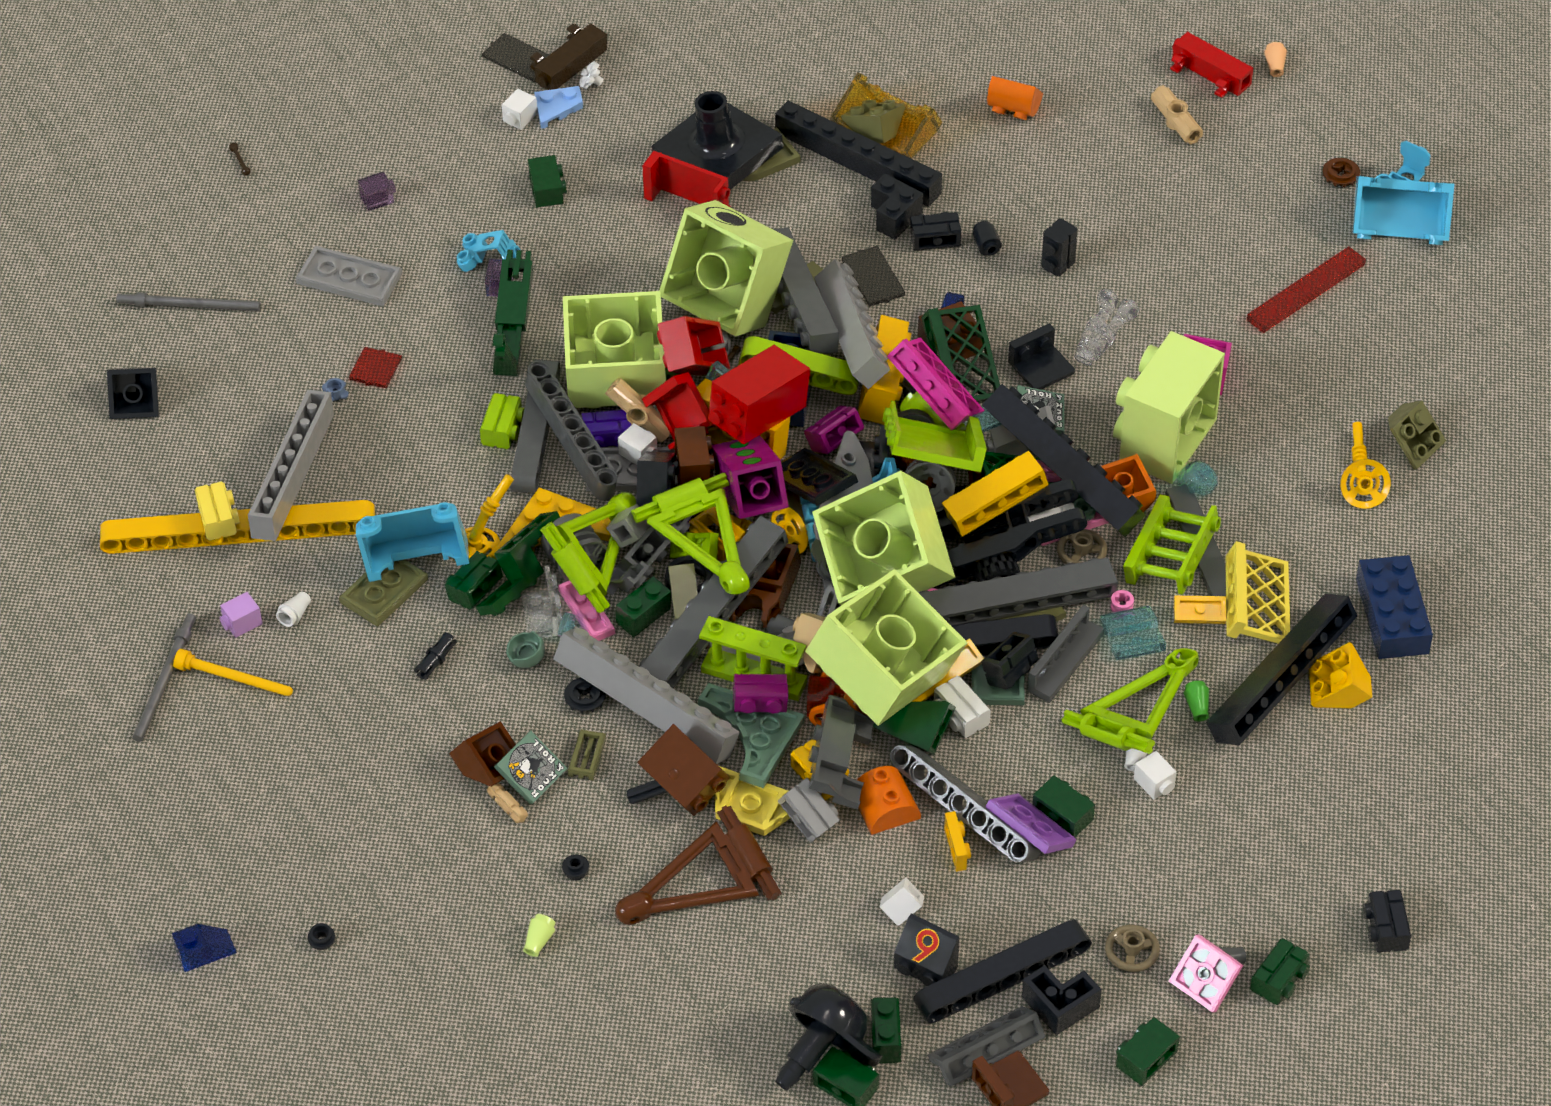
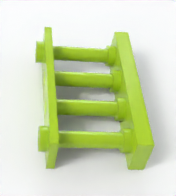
M1160 494L1123 565L1126 583L1135 585L1140 575H1153L1176 580L1178 594L1183 595L1187 586H1191L1193 582L1194 572L1214 532H1218L1220 528L1221 518L1218 517L1217 506L1212 505L1206 517L1175 511L1171 507L1170 497ZM1174 520L1198 525L1201 528L1196 535L1168 529L1165 526L1167 522ZM1162 538L1192 544L1188 552L1155 546L1158 540ZM1153 556L1183 562L1179 571L1146 564L1149 557L1152 558Z
M708 616L699 634V639L712 642V647H710L701 665V673L731 682L734 681V674H787L788 699L799 701L807 684V675L795 672V667H798L807 648L806 644ZM722 646L736 649V654L723 651ZM746 653L759 656L760 661L747 658ZM771 660L785 664V669L771 665Z

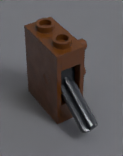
M672 724L637 762L655 780L628 789L626 794L630 804H636L668 792L688 812L695 816L706 808L708 801L726 786L727 781L731 777L675 724Z

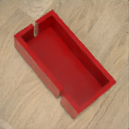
M683 316L658 323L657 337L659 343L663 346V363L668 372L681 374L689 372L690 375L707 376L730 369L726 348L701 354V349L724 343L720 322Z

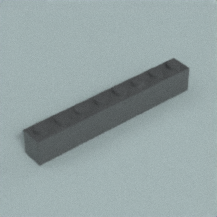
M789 227L773 229L793 240L777 293L782 295V304L788 308L789 319L794 321V329L796 333L800 334L802 347L820 354L838 353L839 331Z
M762 516L756 522L751 523L740 542H736L740 564L750 581L749 589L741 594H729L720 584L719 577L713 574L710 580H706L703 583L698 595L688 602L683 614L679 619L677 618L672 622L670 630L664 638H660L657 641L652 653L648 658L646 657L641 661L639 667L647 669L652 676L667 682L671 688H674L710 643L709 641L699 639V634L708 616L725 621L729 619L789 541L785 529ZM725 559V561H721L720 563L723 564L727 562V559Z
M1107 557L1102 559L1093 558L1076 564L1068 563L1055 568L1046 567L1034 572H1020L1013 576L994 577L991 580L981 582L972 581L955 587L946 586L939 590L921 591L919 594L950 625H959L1109 598L1116 591L1118 581Z

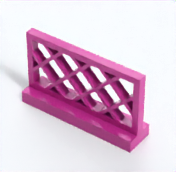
M921 337L912 341L902 340L887 355L888 359L951 431L956 429L961 423L968 421L969 416L977 417L985 411Z

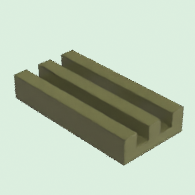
M580 729L569 764L568 777H573L575 774L580 779H584V776H587L589 780L594 781L605 745L606 733ZM585 737H589L581 767L578 768L576 766ZM595 739H598L590 769H587Z

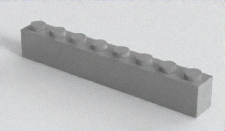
M834 259L814 278L839 331V343L851 374L869 389L890 371L886 361L888 357L882 350V342L876 336L878 332L872 325L873 319L867 313V305L862 301L863 295L857 289L859 284L852 276L854 274L853 270L846 263L841 264Z
M306 391L248 513L251 538L276 541L334 416L331 392Z
M577 627L562 633L553 658L555 661L664 732L672 724H675L716 764L730 758L740 732L733 728L729 722L719 719L711 714L709 709L691 701L689 696L677 692L667 682L652 676L647 669L638 667L629 661L627 656L618 654L609 648V645L605 642L593 638L589 635L588 631Z

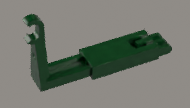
M508 249L506 259H502L495 316L497 333H494L493 346H495L493 375L518 376L522 334L527 329L533 277L532 251L530 250L526 251V258L522 259V250H517L516 258H513V250ZM519 272L523 273L522 281H512V276L513 279H519Z

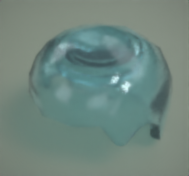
M1199 460L1187 463L1177 475L1178 485L1186 484L1189 487V493L1209 495L1218 485V477L1212 467Z

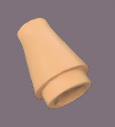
M1272 42L1266 46L1264 54L1270 69V75L1280 77L1284 74L1287 49L1280 42Z

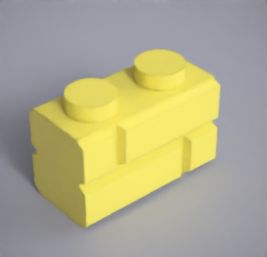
M222 481L213 483L210 486L196 487L194 490L206 538L210 541L221 538V536L235 535L237 533L235 524L240 523L237 509H231V505H235L232 490L226 491L225 483Z

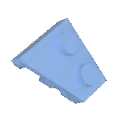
M579 86L534 92V96L537 99V112L541 129L548 127L549 121L555 118L561 120L567 117L568 114L575 113L583 108Z

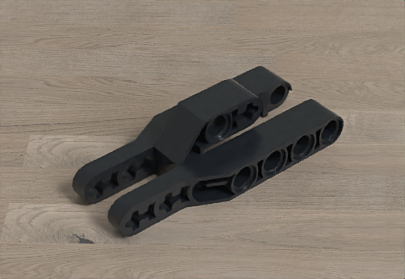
M1066 479L1049 484L964 535H971L1008 523L1007 525L973 535L966 539L965 545L961 543L958 544L959 547L947 550L955 578L933 588L973 576V569L977 567L976 563L979 561L983 562V559L991 562V557L997 558L1001 553L1004 555L1009 553L1013 561L1019 562L1042 543L1085 529L1087 519L1084 511L1080 508L1069 509L1031 522L1029 520L1031 515L1075 501L1079 496L1076 483L1073 480ZM945 510L936 512L944 542L961 538L962 536L947 518Z

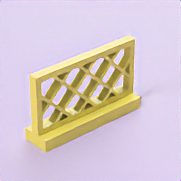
M1236 541L1225 556L1227 636L1237 638L1239 634H1244L1279 644L1290 632L1288 561L1245 550V543ZM1247 560L1253 561L1259 568L1253 570L1247 564ZM1269 567L1280 568L1281 575L1277 577ZM1263 571L1271 581L1265 583L1257 574ZM1251 578L1259 588L1253 590L1247 583V580ZM1274 584L1281 591V595L1277 596L1269 587ZM1263 591L1271 601L1265 603L1258 593ZM1252 598L1259 608L1254 610L1247 603V600ZM1274 604L1282 612V615L1279 617L1270 608ZM1264 611L1272 621L1266 624L1258 614ZM1252 618L1260 628L1249 627L1248 620ZM1276 625L1282 631V635L1276 634L1270 627Z

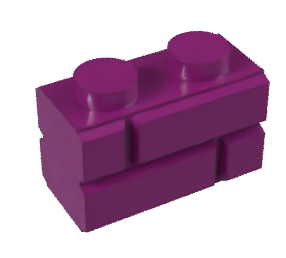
M840 405L814 423V426L811 425L804 430V434L813 452L829 454L840 446L846 431H852L857 434L864 429V425L855 407Z
M734 674V712H787V674Z

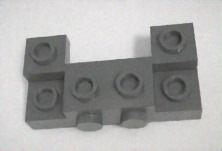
M692 516L670 525L684 534L691 526L687 521ZM650 526L613 570L607 591L613 595L618 588L626 593L633 586L636 589L639 588L654 570L651 564L655 560L660 563L669 552L666 547L671 541Z
M829 695L825 703L821 725L817 724L812 740L816 741V745L812 746L808 761L812 762L809 789L832 795L833 803L858 809L864 782L850 778L845 773L849 766L853 741L869 745L872 740L871 734L874 721L869 716L855 710L843 698Z

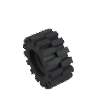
M1001 553L997 558L991 557V562L983 559V562L979 561L976 563L977 567L973 569V578L975 581L981 582L991 580L994 577L1013 576L1021 571L1017 562L1012 560L1009 553L1005 555Z

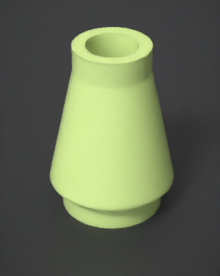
M536 914L530 920L523 948L526 954L538 957L541 949L555 932V921L543 914Z

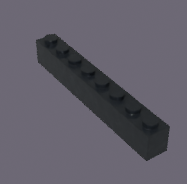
M789 100L775 113V128H778L786 139L875 182L884 174H887L922 192L923 205L928 207L942 194V173Z
M1001 384L982 406L1062 480H1073L1076 483L1078 495L1118 532L1126 537L1146 516L1140 509L1143 505L1133 495L1129 498L1123 494L1125 488L1115 479L1110 482L1106 478L1108 473L1099 464L1092 466L1088 462L1091 457L1081 448L1076 451L1071 446L1074 442L1065 433L1062 432L1059 436L1054 431L1057 426L1047 417L1042 420L1037 416L1040 411L1030 402L1025 405L1020 400L1023 396L1013 386L1008 389L1005 385Z
M1324 594L1207 720L1206 723L1216 743L1240 746L1314 665L1317 659L1325 653L1357 618L1358 615L1349 596Z

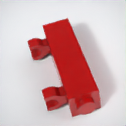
M1188 31L1174 41L1172 45L1173 57L1171 58L1174 65L1170 67V70L1180 73L1186 67L1219 87L1214 92L1215 95L1223 98L1229 91L1239 96L1252 84L1253 67Z

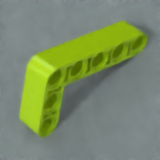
M756 336L748 337L744 341L737 366L775 344L810 368L809 385L845 395H851L857 391L859 381L852 376L846 360Z

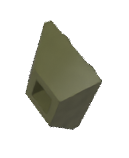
M875 99L864 100L860 106L851 107L850 111L841 116L842 120L854 132L877 143H885L896 137L905 110V103H895V100H886L881 103L876 102Z
M1422 400L1404 403L1388 417L1389 429L1413 469H1418L1446 442L1445 437Z

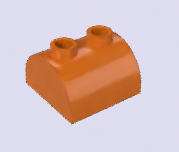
M992 76L988 89L987 103L988 106H992V112L1005 115L1007 110L1014 112L1013 117L1027 120L1028 116L1034 117L1037 113L1043 93L1034 86Z
M1138 454L1101 466L1108 473L1106 478L1110 482L1115 479L1125 488L1123 494L1129 498L1133 495L1143 505L1140 508L1142 512L1153 504L1156 498V489Z
M877 767L869 770L857 779V781L864 782L858 809L871 835L921 819V813L900 771L896 767Z

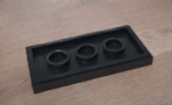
M803 448L781 461L785 489L816 506L858 483L856 474L807 448Z

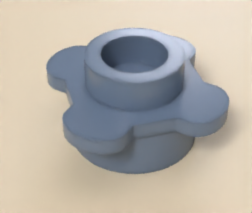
M339 378L329 379L322 385L323 391L331 392L332 402L334 400L346 399L349 395L348 391L345 390V381Z

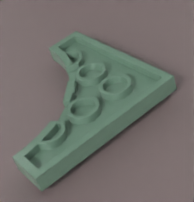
M711 683L707 684L698 698L699 706L709 709L740 732L738 736L745 751V761L739 772V780L764 788L803 725L805 715L787 709V712L779 713L734 712L733 691Z

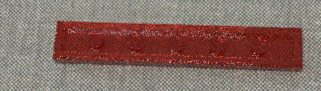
M1348 246L1248 313L1247 321L1262 333H1265L1363 267L1366 259Z

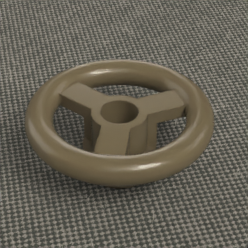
M1083 529L1080 532L1061 537L1057 544V553L1063 563L1076 564L1081 563L1079 562L1081 557L1086 556L1088 553H1099L1096 558H1105L1107 555V545L1099 534ZM1068 540H1070L1074 547V554L1071 558L1064 551ZM1093 540L1096 541L1098 545H1093Z
M1124 925L1116 928L1109 934L1105 942V952L1109 961L1117 968L1128 972H1139L1150 968L1157 961L1160 946L1156 936L1147 928L1139 925ZM1114 942L1124 948L1127 954L1126 962H1123L1115 955L1113 951ZM1152 948L1148 959L1134 964L1135 956L1141 950Z

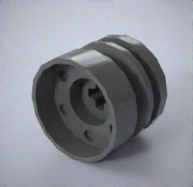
M916 459L907 467L905 473L925 485L926 481L924 480H928V477L933 478V482L936 484L928 487L935 512L942 511L944 509L942 502L954 495L956 475L953 467Z
M572 513L564 515L553 523L555 526H558L581 516V514ZM591 525L573 532L584 551L599 570L607 550L606 545L594 532ZM542 534L540 543L543 551L554 563L555 568L559 570L560 575L569 581L551 554L554 549Z

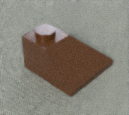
M500 721L466 739L449 754L463 776L492 787L505 780L494 766L516 744Z

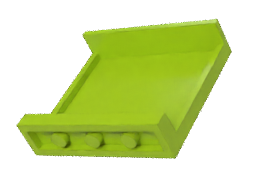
M891 400L889 408L885 407L883 422H885V437L887 438V445L890 446L891 455L981 472L987 448L979 418L969 416L966 430L954 429L951 431L946 426L898 417L896 404L893 400Z

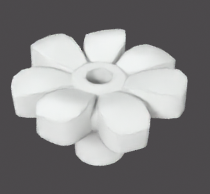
M597 62L590 63L587 66V70H582L580 75L583 77L579 81L580 87L587 89L593 83L597 86L602 84L603 78L599 76L600 71L598 70L599 64Z

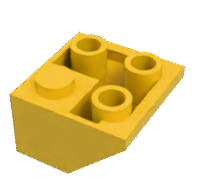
M1350 642L1320 657L1309 669L1311 705L1313 707L1353 708L1372 698L1371 676L1355 647Z

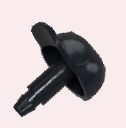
M819 983L810 986L802 996L799 995L797 998H791L789 1010L792 1016L807 1030L787 1054L788 1061L784 1066L782 1065L775 1080L781 1088L787 1091L801 1080L800 1078L804 1072L809 1074L831 1044L848 1052L853 1059L863 1065L867 1064L873 1067L881 1061L883 1056L863 1041L867 1031V1015L848 994L833 985Z

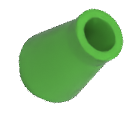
M1203 681L1187 683L1183 694L1193 714L1194 721L1207 720L1209 718V688Z

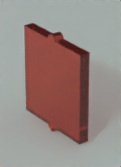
M364 347L349 375V380L364 383L366 386L373 385L387 389L402 360V355L386 352L385 349L377 350Z

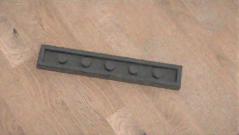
M1190 484L1166 488V496L1170 497L1171 507L1175 511L1204 516ZM1178 521L1182 532L1197 535L1201 528L1198 525ZM1212 536L1197 567L1209 595L1226 596V564Z

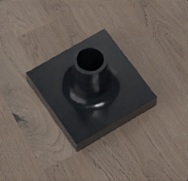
M707 91L695 99V113L652 145V152L657 151L728 178V188L731 190L782 150L784 146L781 133L727 103V98L723 93Z

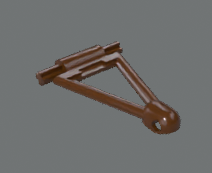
M726 805L717 814L725 826L727 834H724L716 821L639 891L619 900L615 907V915L620 922L634 925L649 918L654 913L757 897L759 894L753 882L758 883L768 901L777 899V896L781 895L782 892L771 875L773 868L747 824H741L733 808ZM711 843H713L737 885L735 887L653 900V896Z

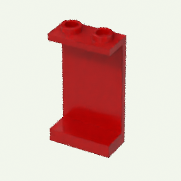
M653 151L642 165L644 199L653 201L658 193L663 190L699 204L717 200L731 208L729 205L730 189L728 188V178L657 151Z

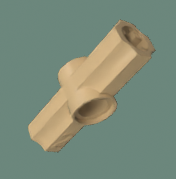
M1164 85L1157 87L1151 94V100L1165 116L1167 127L1176 130L1182 139L1190 145L1197 143L1203 136V130L1189 114L1187 103L1177 99L1168 87Z
M622 378L615 380L607 389L605 394L627 413V420L631 424L635 423L646 431L652 432L657 437L658 442H663L670 435L660 413L653 406H645L642 398L646 395H639Z

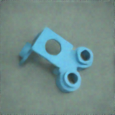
M1403 141L1400 147V153L1404 157L1402 167L1397 173L1391 171L1389 175L1379 174L1376 178L1412 181L1402 176L1404 173H1410L1414 176L1413 181H1420L1425 174V166L1430 164L1431 155L1425 148L1408 141Z
M504 230L479 235L469 233L462 240V246L465 250L457 254V264L462 271L467 272L475 268L477 263L483 262L487 250L497 249L502 259H506L508 249L513 250V258H516L517 250H520L514 240L508 238ZM489 237H494V241L488 245L485 240Z

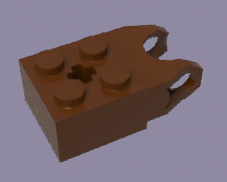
M788 543L729 617V621L735 622L745 611L754 608L762 610V628H767L772 617L776 618L778 614L782 613L801 566L798 545Z

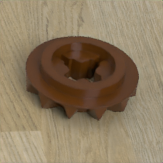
M1333 158L1323 166V177L1326 178L1327 183L1333 182L1334 187L1342 185L1345 188L1347 184L1353 186L1357 176H1360L1359 166L1347 158ZM1344 170L1345 174H1342V176L1338 175Z

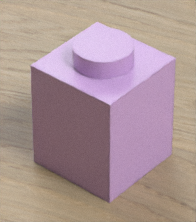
M248 592L220 605L222 612L220 622L226 631L230 630L235 638L263 624L260 608Z

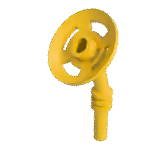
M1354 422L1352 424L1354 446L1352 447L1353 463L1344 470L1340 480L1342 495L1348 503L1357 508L1368 509L1379 505L1385 500L1390 491L1391 480L1388 471L1381 463L1367 459V449L1363 442L1362 423ZM1366 465H1370L1375 468L1372 472L1366 470ZM1351 474L1350 481H1349V485H1350V489H1351V490L1348 491V490H1347V486H1346V482H1347L1348 475ZM1382 475L1383 488L1381 492H1378L1380 486L1379 476ZM1355 477H1356V485H1357L1356 487H1354V484H1353ZM1373 478H1375V486H1374V488H1372V487H1373V481H1372ZM1357 494H1370L1372 500L1359 501L1355 497Z
M508 474L503 477L491 497L488 496L480 507L481 512L474 527L465 529L468 539L469 558L476 551L485 554L489 549L492 551L486 556L491 557V554L500 543L498 535L492 530L485 528L489 517H492L500 506V500L514 481ZM485 532L490 535L494 542L488 541L487 537L482 533Z
M791 508L774 511L771 516V522L785 529L788 543H797L799 553L804 552L808 544V536L802 518ZM730 514L731 520L742 528L746 534L747 528L753 522L745 518L739 519ZM783 515V520L777 523L776 517Z

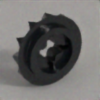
M577 678L571 681L565 688L564 698L565 703L571 707L572 711L579 710L583 714L584 711L590 710L593 713L595 708L602 707L603 701L606 699V693L585 679ZM590 693V699L586 697L583 700L581 699V694L587 695Z

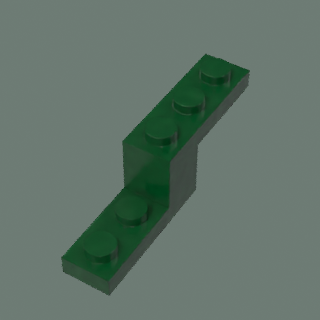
M557 511L539 514L494 553L508 580L476 607L480 616L490 614L497 616L506 610L505 606L508 603L522 596L521 592L524 589L537 583V578L544 573V570L531 548L539 543L538 539L543 534L540 531L541 528L560 518Z

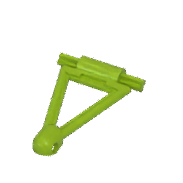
M725 473L704 481L700 478L694 479L652 497L653 502L631 510L636 523L648 519L647 524L717 575L720 584L727 593L741 594L749 589L750 581L740 564L726 494L723 489L729 486ZM715 506L727 562L720 563L670 524Z
M628 492L615 495L605 506L558 526L550 522L540 530L554 549L551 552L552 556L580 595H586L599 613L610 607L604 596L607 594L620 547L611 535L601 571H599L573 532L608 517L612 521L619 512L636 505V498Z
M1187 648L1174 650L1166 657L1165 664L1080 710L1081 714L1065 710L1064 717L1061 719L1062 723L1080 729V733L1083 736L1124 751L1133 748L1148 754L1152 753L1155 741L1151 739L1183 679L1197 667L1199 661L1198 652ZM1178 653H1180L1179 659L1176 658ZM1165 676H1170L1145 723L1107 710L1112 705Z

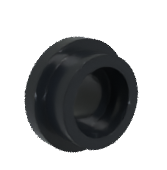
M570 855L564 859L562 871L571 880H581L589 871V862L582 855Z
M316 924L308 933V942L314 949H327L335 942V932L327 924Z

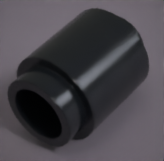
M980 221L975 224L972 235L980 253L985 256L996 254L1001 249L1002 242L994 225L988 221Z

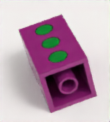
M760 435L746 444H742L736 439L712 445L716 475L726 474L729 486L723 489L725 490L727 503L739 519L789 508L781 460Z

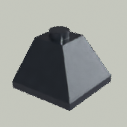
M134 367L107 370L110 419L159 417L156 368Z

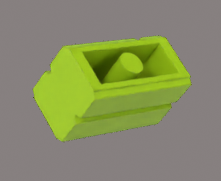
M499 393L492 395L480 428L481 443L483 445L509 449L512 440H517L519 434L518 423L522 422L525 409L522 407L520 397L511 395L507 397L505 394Z

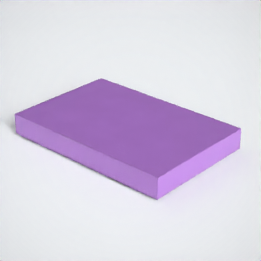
M1020 794L989 799L985 806L1044 854L1072 848L1076 842L1074 836Z

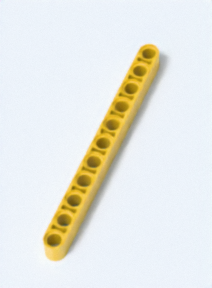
M368 500L292 505L276 541L356 534V524L363 517L375 516V506ZM250 509L237 510L240 523L235 524L237 531L235 535L221 536V538L210 541L206 538L200 513L115 519L104 521L100 525V549L108 554L266 542L270 540L251 538L248 520Z

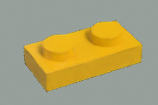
M1175 595L1174 623L1226 624V596Z
M955 811L945 813L944 830L956 872L967 870V859H971L969 843H964L963 837H965L964 824L962 821H958Z

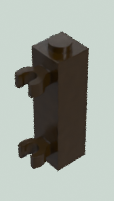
M572 23L567 27V31L571 32L567 36L568 41L545 59L538 52L530 56V59L534 61L530 64V67L535 71L536 83L547 90L560 88L607 51V34L591 23L582 30L578 25Z

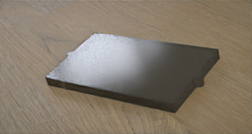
M503 33L495 42H491V46L482 53V57L536 83L535 71L530 67V64L534 61L530 59V56L538 52L545 59L550 54Z
M878 246L864 250L858 249L855 253L842 256V262L846 263L853 270L854 274L852 276L859 285L857 287L869 307L883 302L889 303L890 300L905 296L903 287Z

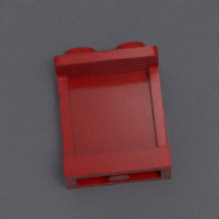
M689 372L671 377L642 398L646 407L656 405L674 440V442L668 445L669 450L675 449V428L705 426V432L708 435V429L714 426L708 420L709 410Z

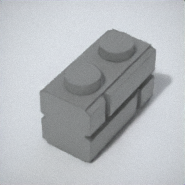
M806 778L784 794L778 802L809 843H812L838 823L840 819L837 817V809L833 804L827 803L821 796L822 792L809 789L810 780Z

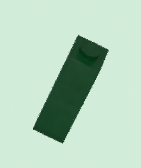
M947 701L910 702L879 726L874 722L873 727L935 755L956 707Z

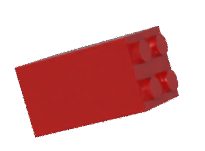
M775 344L712 381L708 420L742 444L748 443L806 407L810 368Z

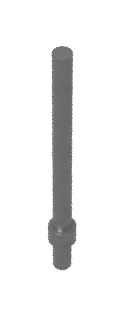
M136 292V295L117 294L116 298L117 303L135 304L136 307L160 305L260 311L261 307L260 301L153 296L142 292Z
M191 613L186 615L181 628H178L173 639L175 642L133 734V739L141 742L145 736L174 670L173 663L177 651L180 648L183 649L192 636L190 631L196 616Z

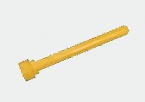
M180 648L174 658V668L182 671L194 668L284 696H291L293 693V689L290 686L196 659L195 655H192L191 651Z

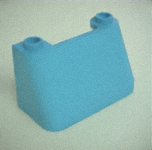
M1357 176L1353 233H1357V238L1371 239L1372 235L1429 239L1428 244L1443 245V240L1449 241L1454 184Z
M442 502L431 506L376 516H366L356 524V537L369 582L382 580L381 572L387 567L389 570H393V561L442 553L444 560H448L449 557L454 558L457 566L469 564L468 539L454 504Z

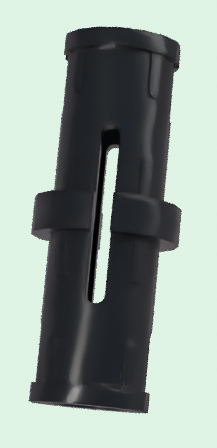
M444 632L432 648H428L426 656L414 669L418 677L427 680L439 664H443L446 660L445 656L457 643L453 635Z

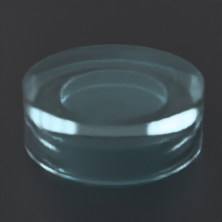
M565 612L559 626L558 636L561 637L562 633L574 628L575 614Z

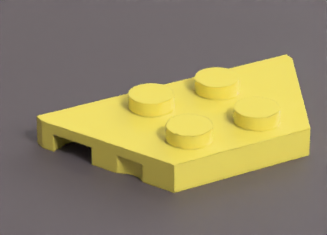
M719 766L731 778L727 781L726 786L715 794L716 819L720 820L717 812L722 810V807L726 805L727 807L731 806L741 824H747L751 832L762 836L767 835L790 819L778 802L788 790L768 783L764 788H760L740 781L739 773Z

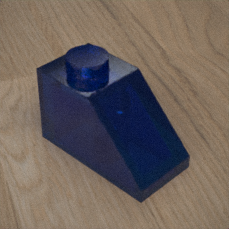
M195 924L171 933L175 950L184 972L237 953L227 929Z

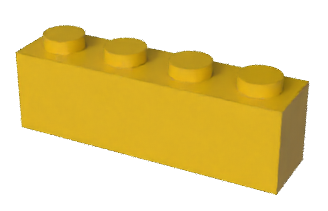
M1027 451L1015 457L1004 466L995 469L982 479L972 483L957 494L950 496L942 502L947 518L963 537L1049 484L1043 468L1032 454Z

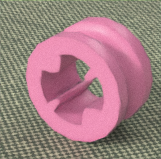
M1126 590L1114 592L1111 596L1110 608L1112 612L1120 616H1125L1132 612L1134 604L1133 595ZM1120 601H1125V605H1120Z

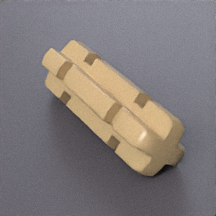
M500 783L487 788V793L492 799L495 798V802L508 815L510 814L515 823H523L528 812L522 806L520 807V804L507 790L505 791V788Z

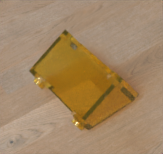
M857 72L829 119L852 130L842 120L841 115L850 111L851 107L860 106L862 101L875 99L879 103L886 100H895V103H905V110L896 137L879 144L912 159L938 132L942 125V121L935 109L925 104L922 108L918 104L914 106L882 91L877 84L875 86L870 83L868 84L866 82L868 77Z

